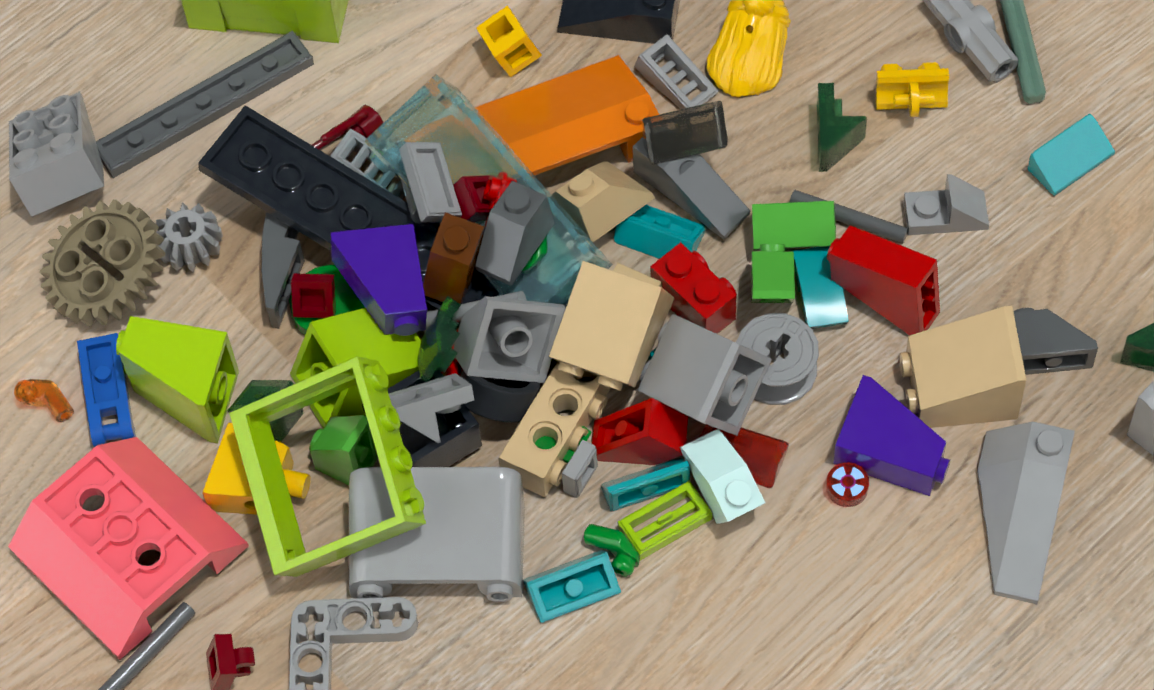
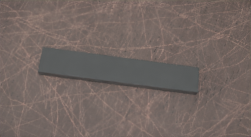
M293 31L287 33L96 141L103 165L113 178L119 176L314 65L313 56Z

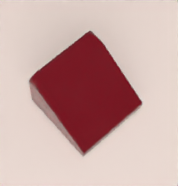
M491 175L462 176L453 184L462 212L460 218L474 223L488 219L491 211L489 209L490 202L483 198V193Z

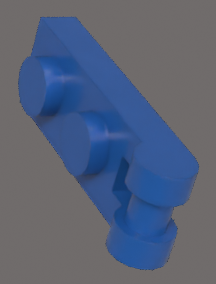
M118 333L77 341L89 429L94 447L111 440L121 438L124 440L136 437L124 365L120 355L116 353ZM117 414L118 422L104 425L103 417Z

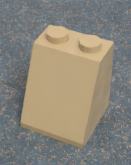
M583 261L549 357L559 361L558 370L582 378L585 370L599 375L597 383L618 391H621L623 384L635 388L672 306L674 297L662 287Z
M1012 306L1000 307L908 336L906 352L900 353L902 377H909L911 389H906L907 408L930 428L1018 419L1026 385V375Z

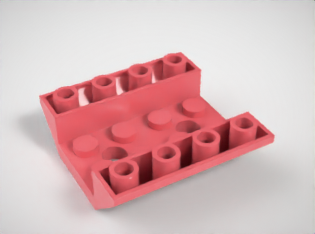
M134 437L97 445L34 498L8 547L121 660L152 632L147 620L151 613L206 565L218 574L249 545L139 438ZM98 495L105 498L101 508L95 511L83 509V504L89 497ZM147 550H157L161 553L157 563L151 566H143L138 563L140 555Z

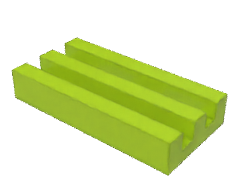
M689 480L619 520L617 523L618 529L625 534L639 553L641 561L712 520V511ZM688 496L690 497L691 501L674 511H669L637 532L633 530L634 527ZM697 509L699 510V511H697L696 513L690 515L689 517L683 519L682 521L676 523L675 525L669 527L668 529L664 530L663 532L657 534L656 536H654V537L650 538L649 540H647V541H645V542L642 543V541H644L645 539L649 538L650 536L656 534L657 532L663 530L664 528L670 526L671 524H673V523L677 522L678 520L684 518L685 516L691 514L692 512L696 511Z

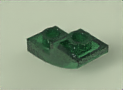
M449 296L446 297L420 343L418 367L420 378L425 382H428L437 370L445 373L458 354L457 351L452 349L460 336V333L455 330L459 323L453 320L461 304Z

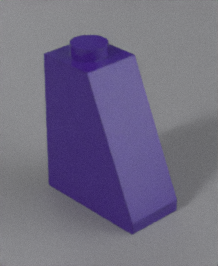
M413 224L331 232L332 262L384 335L397 334L408 336L418 331L426 330L427 306Z
M866 375L862 376L835 444L833 464L850 470L855 467L862 474L930 496L935 482L943 484L950 465V459L944 458L946 441L873 378Z

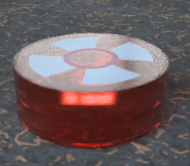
M845 462L834 466L827 476L826 491L829 498L835 504L843 507H853L865 500L869 490V477L861 466Z

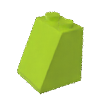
M362 308L310 322L290 375L294 382L298 383L350 359L362 357L379 361L388 376V389L434 362L430 350L423 345L416 333L408 336L397 334L384 335L367 309ZM357 384L309 405L323 429L331 417L364 415L363 403Z
M130 316L126 331L121 330L118 335L116 353L121 357L124 373L128 375L133 391L207 441L218 444L239 374L227 332Z

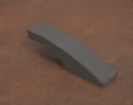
M266 212L262 234V279L266 310L271 327L279 329L289 304L293 273L300 274L305 260L300 240H296L299 231Z

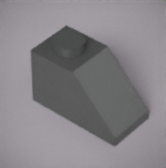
M511 181L489 213L475 265L477 271L512 286L555 224L547 195Z
M1020 308L1014 311L1025 375L1093 368L1098 350L1096 340L1049 309L1034 310L1033 308Z

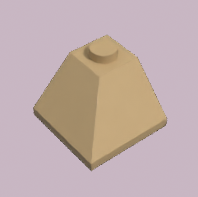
M605 160L572 178L568 183L556 190L548 201L552 214L590 243H593L652 201L654 196L647 188Z

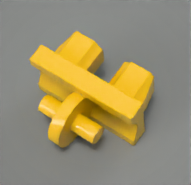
M937 62L922 63L918 69L902 70V67L898 64H883L881 71H877L876 109H909L910 117H919L920 108L948 107L949 69H940Z

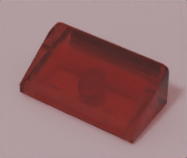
M706 424L699 438L718 428ZM742 427L737 436L720 430L747 464L756 484L772 488L786 456L789 443Z

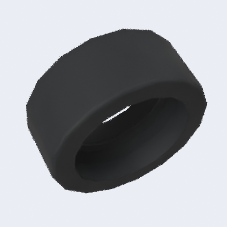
M463 369L460 376L472 384L474 401L464 403L466 407L477 415L501 422H520L540 390L539 382L467 376Z

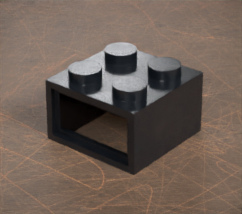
M432 362L388 388V394L444 377V375L435 363ZM362 404L364 416H366L364 406ZM461 404L459 410L451 413H435L440 443L435 442L400 421V435L404 447L412 458V467H449L482 446L479 423L465 404Z

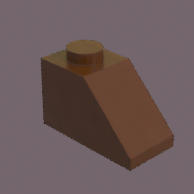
M446 212L444 213L429 255L423 283L425 296L452 306L463 303L476 268L475 265L485 232L484 226Z

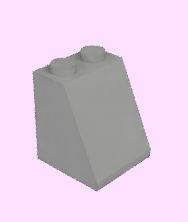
M672 314L669 322L665 323L660 330L658 336L659 344L652 359L645 364L642 370L638 391L704 424L737 436L772 359Z

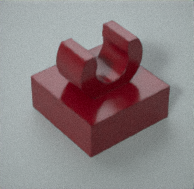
M293 273L291 279L293 317L327 318L335 316L334 274Z
M232 633L214 634L206 652L211 690H230L235 677L251 674L250 666H255L254 651L252 647L234 649Z

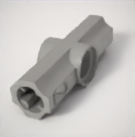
M923 0L944 26V33L951 47L958 53L965 52L989 82L996 81L997 83L1005 79L1017 67L1018 58L996 33L994 20L984 6H974L970 0Z

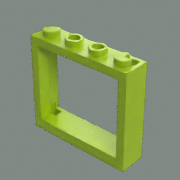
M355 357L230 412L273 573L276 576L298 577L426 524L423 514L424 500L420 491L415 486L411 473L412 458L403 445L399 431L400 417L391 404L387 390L389 384L388 376L379 361ZM357 384L395 516L306 553L270 422Z

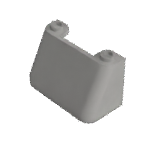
M381 467L360 468L350 473L349 535L395 516ZM412 467L411 473L415 486L420 491L424 500L423 514L426 524L349 555V591L351 598H382L391 593L392 584H477L479 591L487 595V598L491 601L505 602L511 600L512 597H523L525 500L522 477L516 470L506 467Z

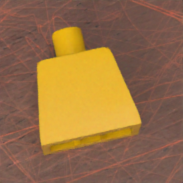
M228 422L202 493L206 503L215 512L257 515L233 424ZM275 440L290 496L305 499L310 487V474L293 471L294 462L290 448Z

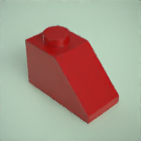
M650 398L594 420L592 444L597 449V461L658 465L682 456L683 454L679 447L686 445L688 416L654 398Z

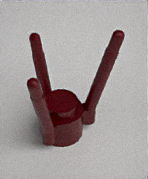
M363 105L348 119L323 134L321 139L313 143L312 146L320 150L343 134L346 135L349 129L356 131L378 146L383 142L378 134L384 129V122L372 107Z

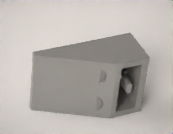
M81 92L70 96L61 95L53 99L49 105L35 111H23L12 121H9V180L31 217L104 186L103 164Z

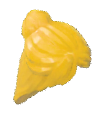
M731 0L728 4V13L718 39L707 56L706 68L710 78L715 81L716 87L722 89L726 94L738 98L759 95L760 93L772 90L782 77L787 28L791 22L789 12L783 0Z

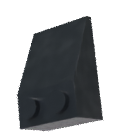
M563 0L557 30L558 33L655 44L667 34L673 40L680 0Z

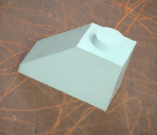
M719 429L679 447L685 460L689 463L690 470L709 509L712 511L716 524L729 522L765 504L747 464Z

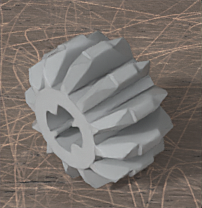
M183 202L180 211L174 212L167 208L165 213L167 219L156 220V224L159 227L157 232L164 238V241L158 246L166 252V255L160 259L164 263L171 262L172 267L176 271L185 264L192 272H194L196 264L199 262L209 266V255H219V242L222 241L223 237L216 216L212 211L205 212L199 203L191 210H188L187 205Z

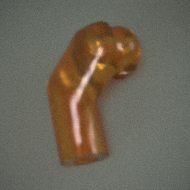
M41 379L21 380L14 388V396L19 402H23L28 406L47 407L57 422H64L74 414V409L58 385L53 381Z

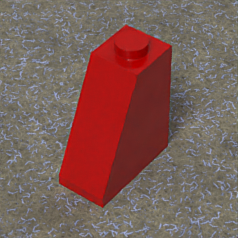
M849 225L840 239L836 238L831 243L827 259L830 261L831 279L909 336L929 329L940 313L937 259Z

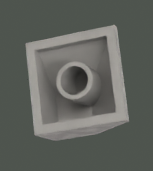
M485 296L462 316L452 353L467 376L545 383L552 360L549 355L566 307L563 304Z

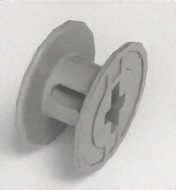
M768 313L754 318L741 330L736 343L767 356L774 362L772 365H769L754 400L768 405H786L801 399L812 389L817 377L819 349L818 340L812 328L800 318L785 313ZM781 353H784V359L780 357Z

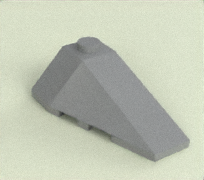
M1032 421L986 431L977 474L982 493V510L987 529L988 553L994 595L1032 604L1038 603L1075 433L1074 430Z

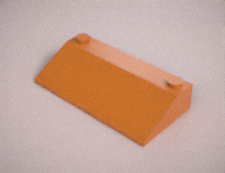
M617 55L402 133L401 138L405 143L440 142L453 184L462 176L494 175L497 177L500 172H506L508 177L514 178L518 182L616 145L620 146L627 162H632L633 146L659 121L663 123L649 93L621 57Z

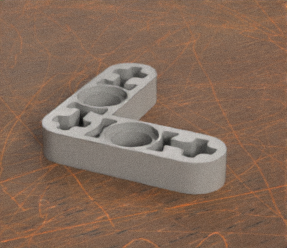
M401 597L327 599L302 602L295 608L291 617L289 690H307L305 684L313 685V690H331L332 644L397 642L409 639L417 631L419 623L415 606L411 601ZM379 611L381 619L379 620L380 628L375 629L376 624L373 612ZM351 612H362L367 616L365 625L358 630H349L343 625L344 618ZM395 612H403L406 619L402 620L400 627H394L391 619H394ZM309 615H317L319 620L315 624L316 641L309 640V634L305 625L309 621ZM316 653L323 658L321 667L314 672H305L299 667L300 660L306 654Z

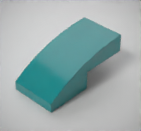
M827 246L792 251L794 252V269L798 292L801 293L805 323L812 329L847 324L849 322L843 288L831 279L830 261L827 259L829 247Z

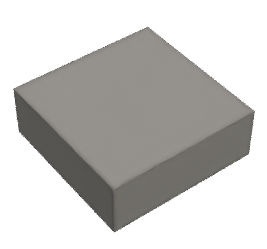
M582 440L562 472L563 491L575 498L580 496L598 467L595 445Z

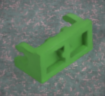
M834 201L752 204L754 250H760V244H784L785 248L830 247L831 243L836 239Z

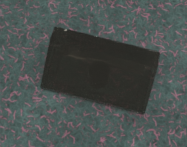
M721 101L642 119L643 143L649 162L653 165L722 149L728 145Z

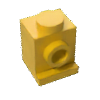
M508 5L476 27L494 58L510 78L542 56Z

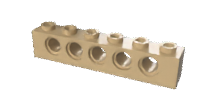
M617 263L613 270L662 287L661 281L620 263ZM557 361L499 456L500 467L514 469L519 472L522 477L523 487L543 497L547 496L553 485L559 486L561 484L562 472L568 464L563 461V458L569 449L575 452L582 436L588 434V430L582 428V426L587 428L593 418L598 420L601 417L608 400L606 395L611 389L597 383L599 375L585 370L582 378L589 377L594 380L589 383L577 381L580 377L558 370L559 361ZM562 410H572L575 412L569 416L557 414ZM544 436L552 437L557 441L556 445L550 449H540L535 445V442Z

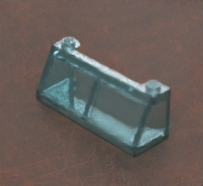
M437 74L364 141L373 151L369 155L371 161L383 173L386 174L391 170L397 174L410 190V184L399 149L406 142H440L453 184L462 176L494 175L497 177L500 172H506L507 176L516 179L517 183L547 195L555 222L547 234L548 252L532 269L521 271L512 286L484 274L500 293L499 296L523 291L527 301L563 304L570 298L583 261L606 269L613 265L457 87ZM488 219L475 223L486 228Z

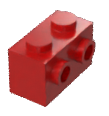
M680 242L650 266V277L661 281L662 288L674 297L670 309L677 316L716 334L736 320L737 293L735 288L726 278H718L709 269L706 260L698 252L689 251Z

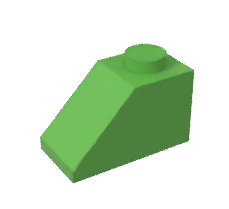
M760 244V251H752L751 303H793L795 300L794 252L785 251L784 244Z
M364 415L331 417L325 428L318 429L310 442L309 449L315 469L349 485L351 472L360 468L373 467L378 459L368 420Z

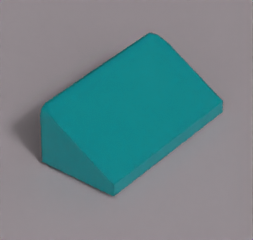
M1088 114L1035 150L1030 155L1027 170L1055 196L1113 156L1115 150L1097 120L1091 114Z
M645 205L616 226L614 242L660 259L680 242L689 251H696L706 232V227L694 221Z
M681 458L674 459L602 483L601 489L610 511H615L666 494L690 480V466L687 460Z
M599 550L523 580L541 623L621 593L608 553L604 550Z

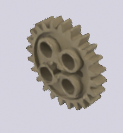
M113 199L109 207L102 201H98L95 212L89 207L84 206L83 217L80 219L71 214L69 216L71 226L69 228L64 226L58 227V231L62 235L60 239H49L48 241L54 247L53 252L42 255V258L50 264L40 269V273L47 278L41 284V288L48 292L45 298L54 305L55 310L76 324L82 321L91 327L96 319L104 326L107 325L109 314L117 320H121L123 308L127 307L134 312L136 310L134 300L137 297L143 300L148 299L144 288L158 284L151 278L152 273L163 271V267L155 261L166 255V252L158 246L164 241V238L157 232L158 225L141 208H135L130 202L122 205L116 199ZM88 245L122 273L124 278L118 281L81 251V247Z

